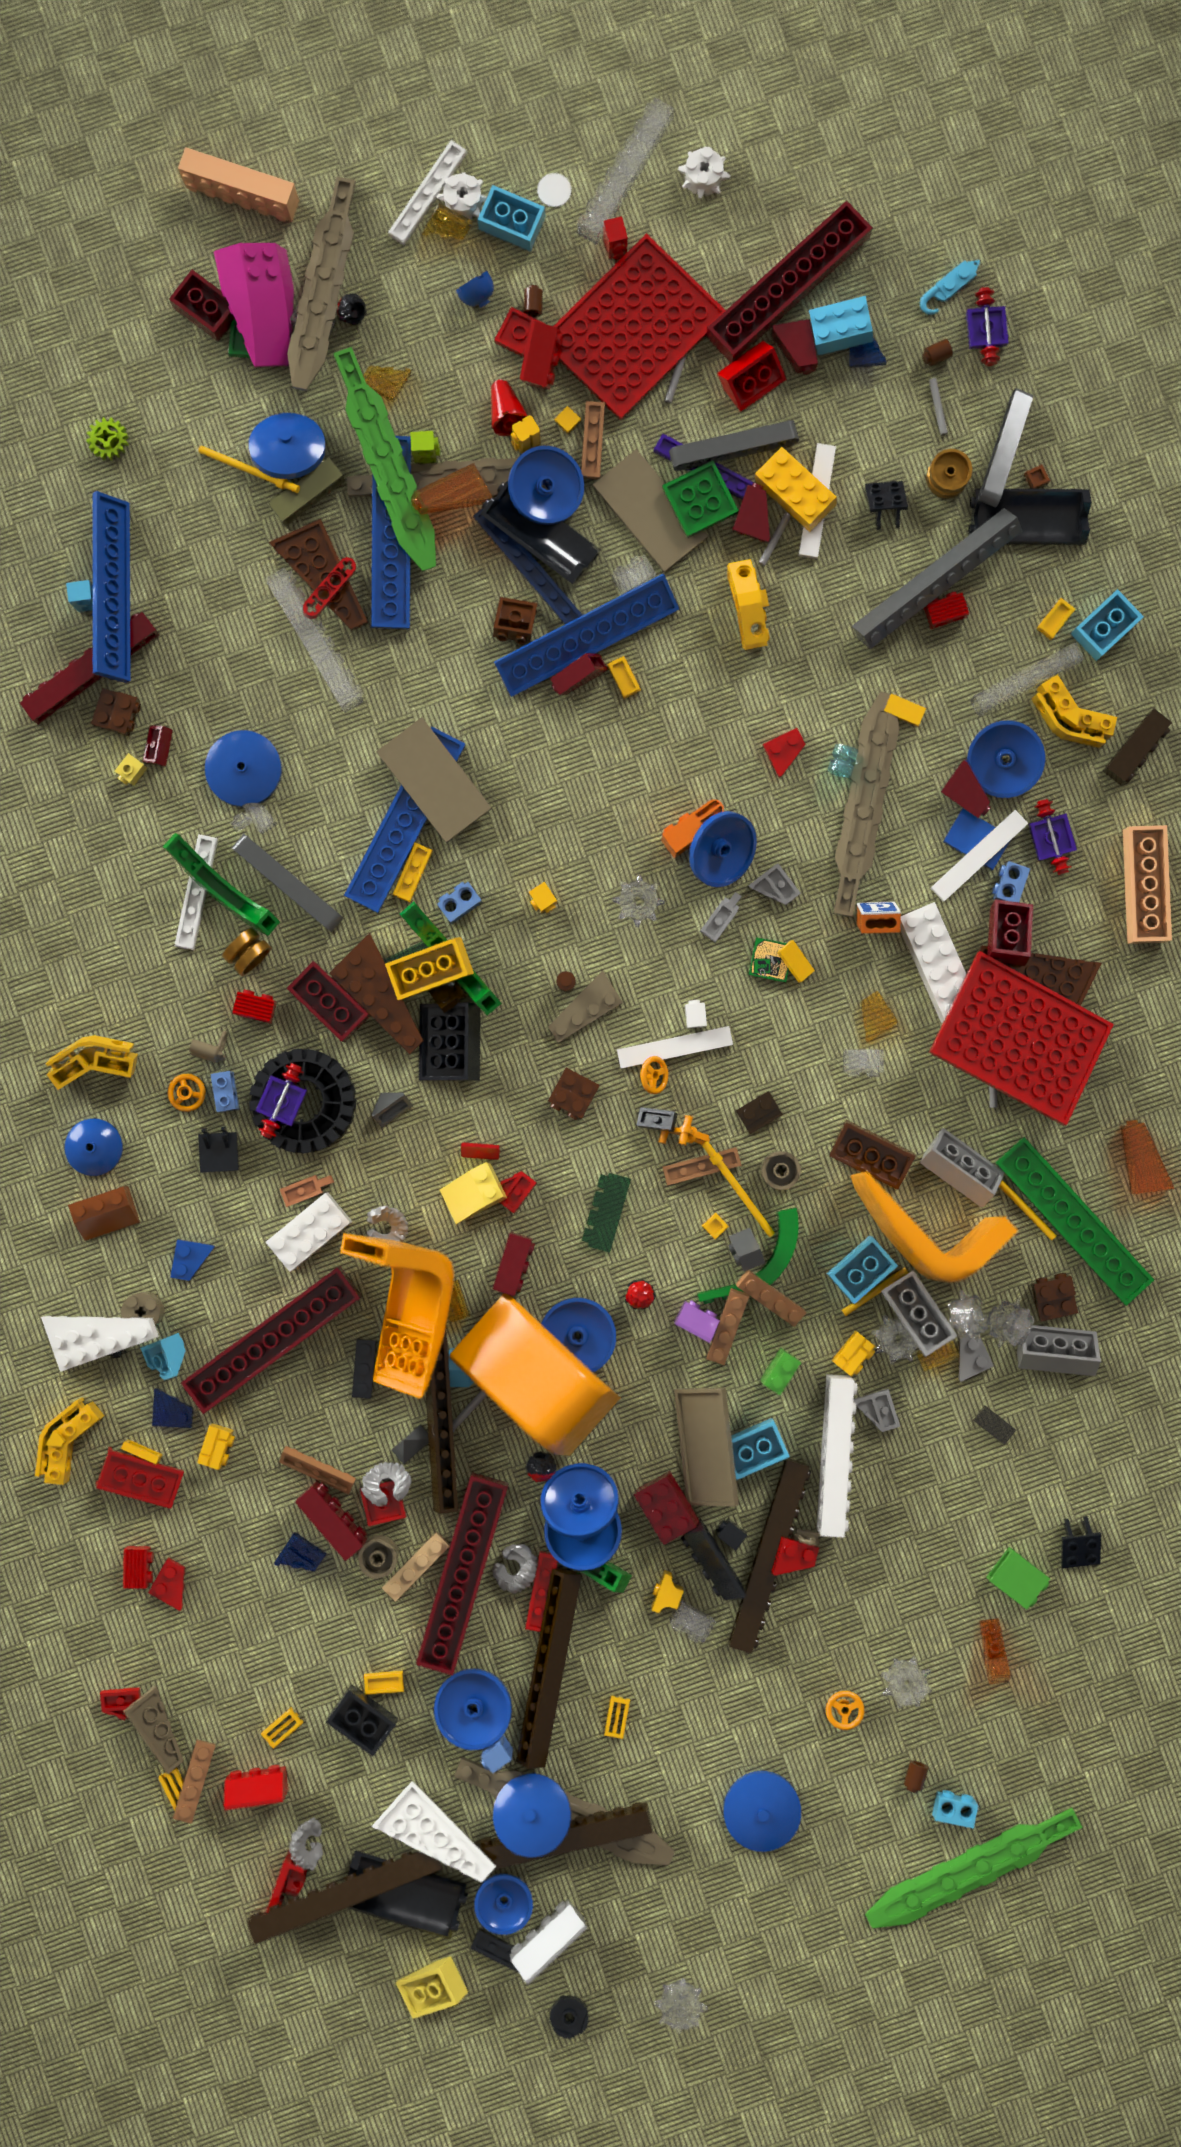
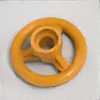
M651 1056L646 1059L641 1068V1083L648 1093L658 1094L662 1092L668 1082L667 1065L658 1056ZM657 1062L661 1068L658 1070L653 1069L650 1064ZM663 1074L662 1082L660 1086L656 1088L657 1080L659 1079V1076Z
M193 1074L178 1075L171 1081L168 1087L170 1103L174 1108L183 1112H190L199 1108L206 1096L203 1082ZM186 1079L194 1081L199 1086L200 1092L193 1091L187 1085ZM180 1081L181 1086L178 1087L176 1092L178 1098L175 1100L173 1095L174 1087ZM185 1089L189 1091V1094L187 1096H184L183 1091ZM191 1097L199 1098L191 1106L180 1105L184 1100H188Z
M839 1691L833 1694L827 1702L826 1716L829 1722L838 1729H853L861 1723L864 1717V1704L861 1698L853 1692ZM841 1697H850L855 1701L850 1704L846 1699H841L838 1702L836 1700ZM832 1706L835 1707L838 1714L841 1715L842 1724L834 1719L832 1715ZM843 1707L848 1708L846 1712L841 1711ZM859 1708L857 1718L848 1724V1716L851 1711Z

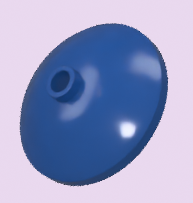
M86 1119L77 1123L69 1131L65 1140V1155L69 1164L79 1173L88 1176H99L111 1171L118 1164L123 1152L122 1138L118 1130L109 1122L101 1119ZM89 1144L93 1145L92 1151L88 1150Z
M509 1874L492 1876L481 1884L476 1893L474 1902L475 1914L481 1925L492 1933L499 1935L515 1933L522 1929L531 1917L533 1910L532 1894L528 1886L516 1876ZM506 1897L508 1900L503 1902L501 1898Z

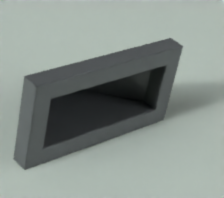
M403 1092L381 1093L372 1116L383 1128L413 1107V1105Z
M420 1424L392 1448V1452L405 1464L429 1443L428 1432Z

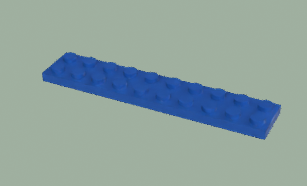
M395 436L400 442L403 457L411 474V437ZM372 474L371 628L410 629V556L398 543L391 525L392 521L384 501L380 498L377 490L378 486Z
M96 491L93 493V674L128 683L131 681L130 503Z
M661 574L494 661V664L509 695L512 697L562 671L585 653L595 654L679 610V607L665 575Z
M431 727L448 752L458 762L466 744ZM402 785L344 894L345 897L378 914L427 821L426 816Z

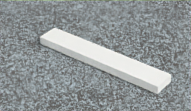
M452 140L449 142L389 230L388 235L402 245L407 243L437 199V195L443 190L445 186L444 179L454 174L467 155V150Z
M817 443L812 475L829 489L836 446ZM824 518L811 532L803 527L798 556L818 558Z
M1014 810L940 878L931 889L944 902L1028 824L1027 821Z
M198 834L195 852L212 868L218 839ZM190 876L174 946L195 950L207 892Z
M727 1026L618 1049L617 1054L620 1068L643 1064L651 1056H658L664 1060L731 1046L733 1042L730 1028Z

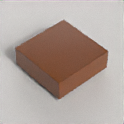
M1042 464L1024 473L1031 489H1038L1050 482Z

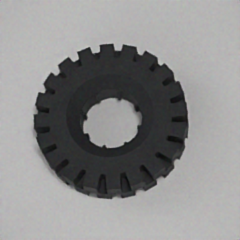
M311 1049L284 1051L276 1055L277 1057L267 1061L264 1064V1068L258 1071L254 1079L256 1081L254 1085H251L249 1094L252 1095L249 1106L250 1111L253 1113L252 1119L255 1126L263 1128L265 1124L262 1120H270V1117L256 1112L270 1076L272 1075L284 1081L288 1080L284 1078L282 1073H287L288 1068L286 1065L290 1066L291 1063L302 1067L301 1071L304 1073L299 1074L298 1078L302 1080V1083H305L306 1080L314 1083L317 1086L316 1089L321 1091L323 1101H320L322 1103L318 1115L314 1114L315 1118L303 1122V1119H300V1122L294 1121L293 1126L277 1121L276 1123H278L280 1129H275L276 1137L272 1136L271 1139L263 1137L268 1139L272 1145L293 1153L321 1151L335 1144L339 1138H342L348 1131L349 1124L353 1121L357 1101L355 1099L356 1091L354 1084L351 1082V1077L346 1069L334 1058Z

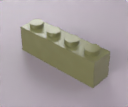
M330 458L323 459L316 469L302 476L296 483L293 482L300 486L298 493L286 489L283 493L273 496L268 504L286 527L343 484L345 480Z

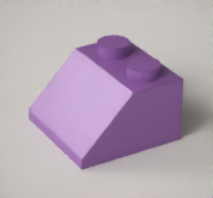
M692 1300L689 1303L684 1301L674 1320L675 1324L710 1343L719 1324V1319L716 1318L717 1314L708 1309L706 1312L699 1309L701 1305Z

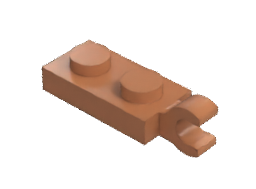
M314 1175L279 1190L286 1207H289L323 1193L321 1187L334 1183L332 1175L318 1180L317 1175Z

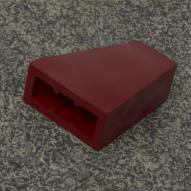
M810 319L772 325L771 337L796 373L807 375L816 371L818 361Z
M753 483L752 486H747L733 532L769 543L770 533L766 491L763 490V486Z
M585 653L550 678L553 683L552 688L559 695H568L604 674L609 669L600 654Z
M963 759L941 792L979 818L981 815L985 816L991 808L989 806L990 799L968 761Z

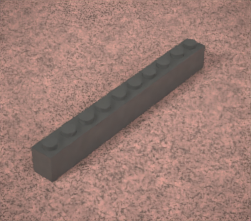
M1005 508L994 515L852 625L858 639L869 649L878 644L1020 534L1022 528L1018 518Z

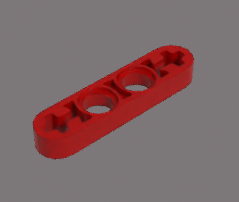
M345 557L341 559L303 604V614L307 618H317L355 574L356 562L352 558ZM344 564H351V570L347 569L343 576L341 573L344 570ZM338 577L341 583L337 586L332 585L330 579ZM326 591L329 597L325 600L320 599L318 593ZM316 600L318 604L315 606V612L311 611L309 613L308 606L313 607Z

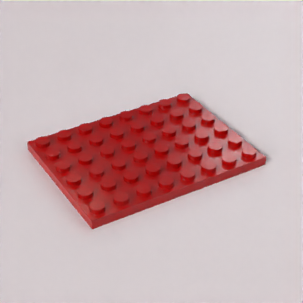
M646 233L553 326L561 330V334H563V342L558 347L557 354H559V361L601 402H605V406L615 416L622 420L706 336L707 327L726 310Z
M979 951L929 1053L1051 1120L1066 1126L1114 1024Z

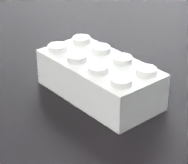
M327 1192L267 1240L266 1244L288 1271L291 1272L351 1224L352 1221L329 1192Z

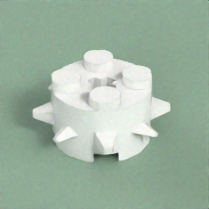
M703 147L693 153L689 151L686 165L679 166L678 171L685 175V183L682 187L688 188L694 194L698 193V198H702L704 194L705 196L715 192L719 194L721 181L730 178V174L723 170V162L726 158L720 157L710 147Z
M465 172L445 178L443 194L437 195V199L445 201L443 215H452L461 224L464 221L471 220L473 216L479 217L482 202H485L487 199L486 196L481 195L480 187L483 181L481 179L477 180L474 176L467 175Z

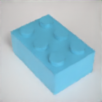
M492 185L478 217V228L485 233L531 252L545 220V207Z
M866 296L809 310L817 355L874 342Z
M1117 589L1071 632V635L1097 661L1144 616Z
M868 1236L826 1274L845 1296L855 1304L897 1268L898 1265L873 1236Z
M773 1418L731 1435L736 1480L790 1457Z

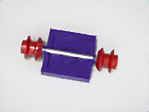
M989 287L981 288L975 294V297L979 298L976 305L981 308L967 309L966 317L969 349L984 348L980 352L981 355L985 356L981 363L986 366H994L1000 360V357L996 356L1000 351L997 347L1007 346L1009 341L1005 306L990 307L995 303V299L991 298L994 291Z
M1048 799L1038 801L1037 806L1034 807L1039 809L1037 816L1043 818V820L1028 825L1038 861L1052 857L1057 858L1050 863L1056 867L1053 873L1057 872L1058 875L1066 874L1072 866H1067L1066 862L1069 858L1062 857V855L1077 850L1067 813L1051 818L1050 815L1056 811L1050 807L1053 801L1049 802Z
M293 1063L290 1066L286 1065L288 1068L287 1073H282L284 1078L288 1080L284 1081L272 1075L270 1076L256 1108V1112L270 1117V1120H262L265 1125L263 1128L258 1129L262 1131V1136L270 1139L272 1136L276 1137L275 1129H280L278 1123H276L277 1121L293 1126L307 1093V1090L293 1085V1082L301 1081L298 1075L304 1073L301 1071L302 1067Z

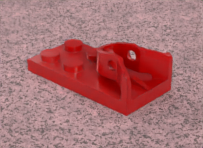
M108 1447V1453L99 1479L95 1483L97 1489L169 1509L172 1508L184 1470L159 1463L154 1464L142 1458L113 1451L112 1447Z
M290 1849L283 1862L266 1913L270 1912L269 1907L279 1903L282 1905L285 1897L281 1895L282 1893L296 1897L304 1886L307 1869L304 1870L302 1867L294 1865L295 1861L291 1859Z

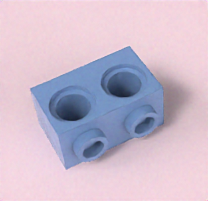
M1010 861L1001 865L998 876H1000L999 882L995 883L992 894H994L993 900L1019 902L1030 868ZM1009 870L1016 872V879L1009 877ZM1003 888L1010 890V897L1003 895Z
M461 882L454 888L455 891L450 895L446 893L438 899L440 902L437 905L451 924L482 903V900L469 882L465 884ZM465 891L472 894L471 899L468 901L461 899V895ZM450 902L456 904V909L453 912L446 910V905Z
M226 1071L211 1074L216 1112L239 1110L234 1072Z
M504 1734L494 1744L482 1749L481 1763L486 1770L490 1769L492 1774L512 1760L513 1747Z

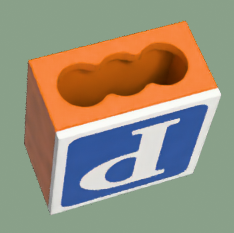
M895 902L857 903L856 924L861 933L900 932L901 911Z

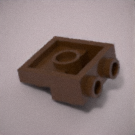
M500 597L493 627V637L502 642L508 639L515 640L520 645L530 643L538 603Z
M102 688L91 724L129 737L130 732H133L135 728V716L139 714L141 709L140 700L137 697L122 692Z
M566 1067L548 1100L551 1102L550 1107L558 1111L561 1108L568 1111L567 1116L575 1120L578 1117L582 1119L600 1085Z
M1059 1273L1054 1275L1055 1278L1053 1279L1042 1277L1035 1279V1283H1031L1039 1321L1042 1322L1078 1313L1072 1276L1066 1275V1273Z

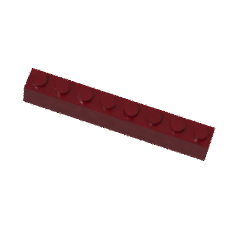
M143 612L136 613L130 618V656L160 635ZM93 647L88 648L79 659L72 660L67 668L57 671L48 682H42L36 691L28 693L22 698L23 700L19 703L33 722L39 725L102 678V676L93 674Z

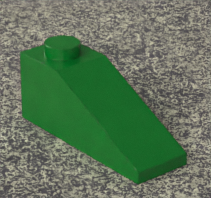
M610 1562L594 1570L581 1571L615 1593H624L632 1577L631 1574Z

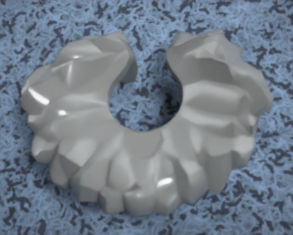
M381 1206L367 1213V1221L369 1223L377 1224L380 1221H386L391 1225V1231L388 1234H380L375 1231V1228L367 1231V1237L400 1242L406 1239V1235H408V1222L404 1214L398 1209Z
M393 1462L380 1463L363 1476V1488H361V1491L365 1497L371 1500L372 1504L376 1506L387 1504L388 1499L379 1488L381 1481L391 1479L395 1484L393 1496L397 1501L402 1500L406 1496L411 1485V1476L405 1471L402 1464H394Z
M512 1544L507 1546L501 1554L504 1559L518 1561L520 1571L516 1575H510L506 1567L498 1562L494 1564L492 1572L493 1577L503 1591L507 1590L516 1594L529 1587L530 1583L534 1581L537 1570V1557L532 1554L527 1545Z
M315 1817L300 1825L298 1830L292 1833L291 1842L289 1843L291 1859L296 1862L295 1865L302 1867L304 1870L310 1869L311 1871L315 1869L317 1862L323 1856L322 1844L319 1842L310 1843L312 1849L310 1851H307L305 1847L309 1836L319 1837L322 1834L321 1823Z

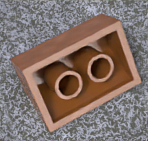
M123 1186L68 1205L73 1222L85 1241L140 1223L129 1186Z

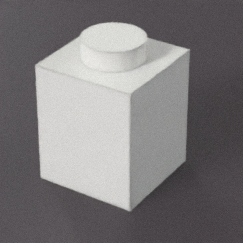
M700 1000L688 1001L689 1004L685 1005L687 1029L706 1027L705 1003H700Z

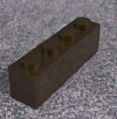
M1155 708L1152 709L1103 769V772L1119 785L1125 781L1128 783L1134 777L1135 773L1133 771L1136 767L1140 768L1146 762L1145 756L1148 752L1152 753L1159 744L1156 742L1160 737L1164 738L1169 733L1170 729L1168 727L1172 722Z

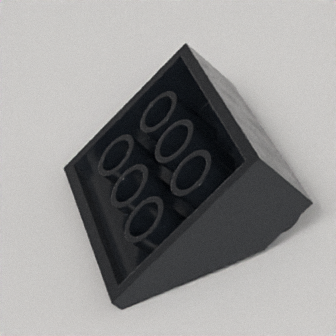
M458 1003L446 1013L441 1010L438 1004H420L419 1032L424 1040L419 1046L420 1081H480L481 1009L476 1003Z
M700 1518L697 1527L683 1534L681 1540L686 1547H691L693 1551L691 1555L697 1564L701 1563L704 1569L701 1571L707 1581L711 1579L714 1586H712V1589L717 1597L721 1595L723 1600L744 1599L747 1596L740 1579Z

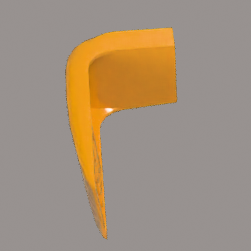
M862 1172L851 1175L856 1192L881 1231L900 1254L927 1279L939 1282H958L964 1280L979 1270L1018 1232L1005 1216L985 1217L960 1242L944 1254L870 1174Z
M344 1233L340 1253L388 1265L392 1270L373 1381L417 1398H422L429 1385L444 1337L454 1284L452 1262L445 1254L395 1240Z
M506 1293L501 1295L450 1353V1359L531 1438L556 1455L570 1456L621 1398L591 1372L511 1295Z

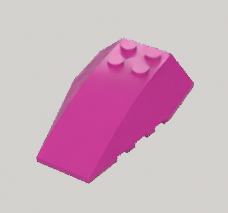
M238 243L215 250L214 257L221 291L229 303L228 307L231 314L236 319L239 333H242L245 347L254 367L289 366L287 353L293 328L294 286L287 250L276 243Z

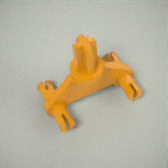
M685 1115L683 1126H680V1128L675 1127L674 1132L660 1130L661 1134L658 1142L666 1144L668 1133L680 1135L678 1144L681 1145L693 1142L702 1145L706 1141L709 1142L710 1139L709 1135L698 1132L695 1127L691 1126L692 1116Z

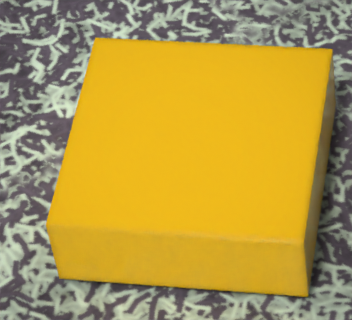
M567 406L554 419V422L569 434L581 422V418Z
M716 1212L702 1225L715 1240L729 1227Z

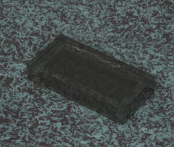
M985 1405L973 1419V1421L1004 1445L1016 1431L1015 1428Z

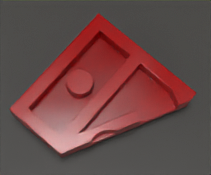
M795 728L764 743L762 746L778 778H780L806 744L798 728Z
M523 1171L501 1181L500 1184L507 1199L499 1203L515 1214L537 1185V1182Z
M781 1537L771 1573L773 1575H780L814 1567L819 1547Z
M168 1557L148 1593L181 1611L183 1608L185 1566Z
M140 1687L101 1690L102 1712L108 1715H115L117 1718L125 1721L128 1718L123 1711L141 1697Z

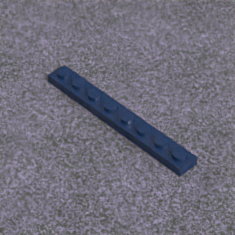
M480 509L473 515V519L564 625L582 616V613L527 549L481 515L484 509Z

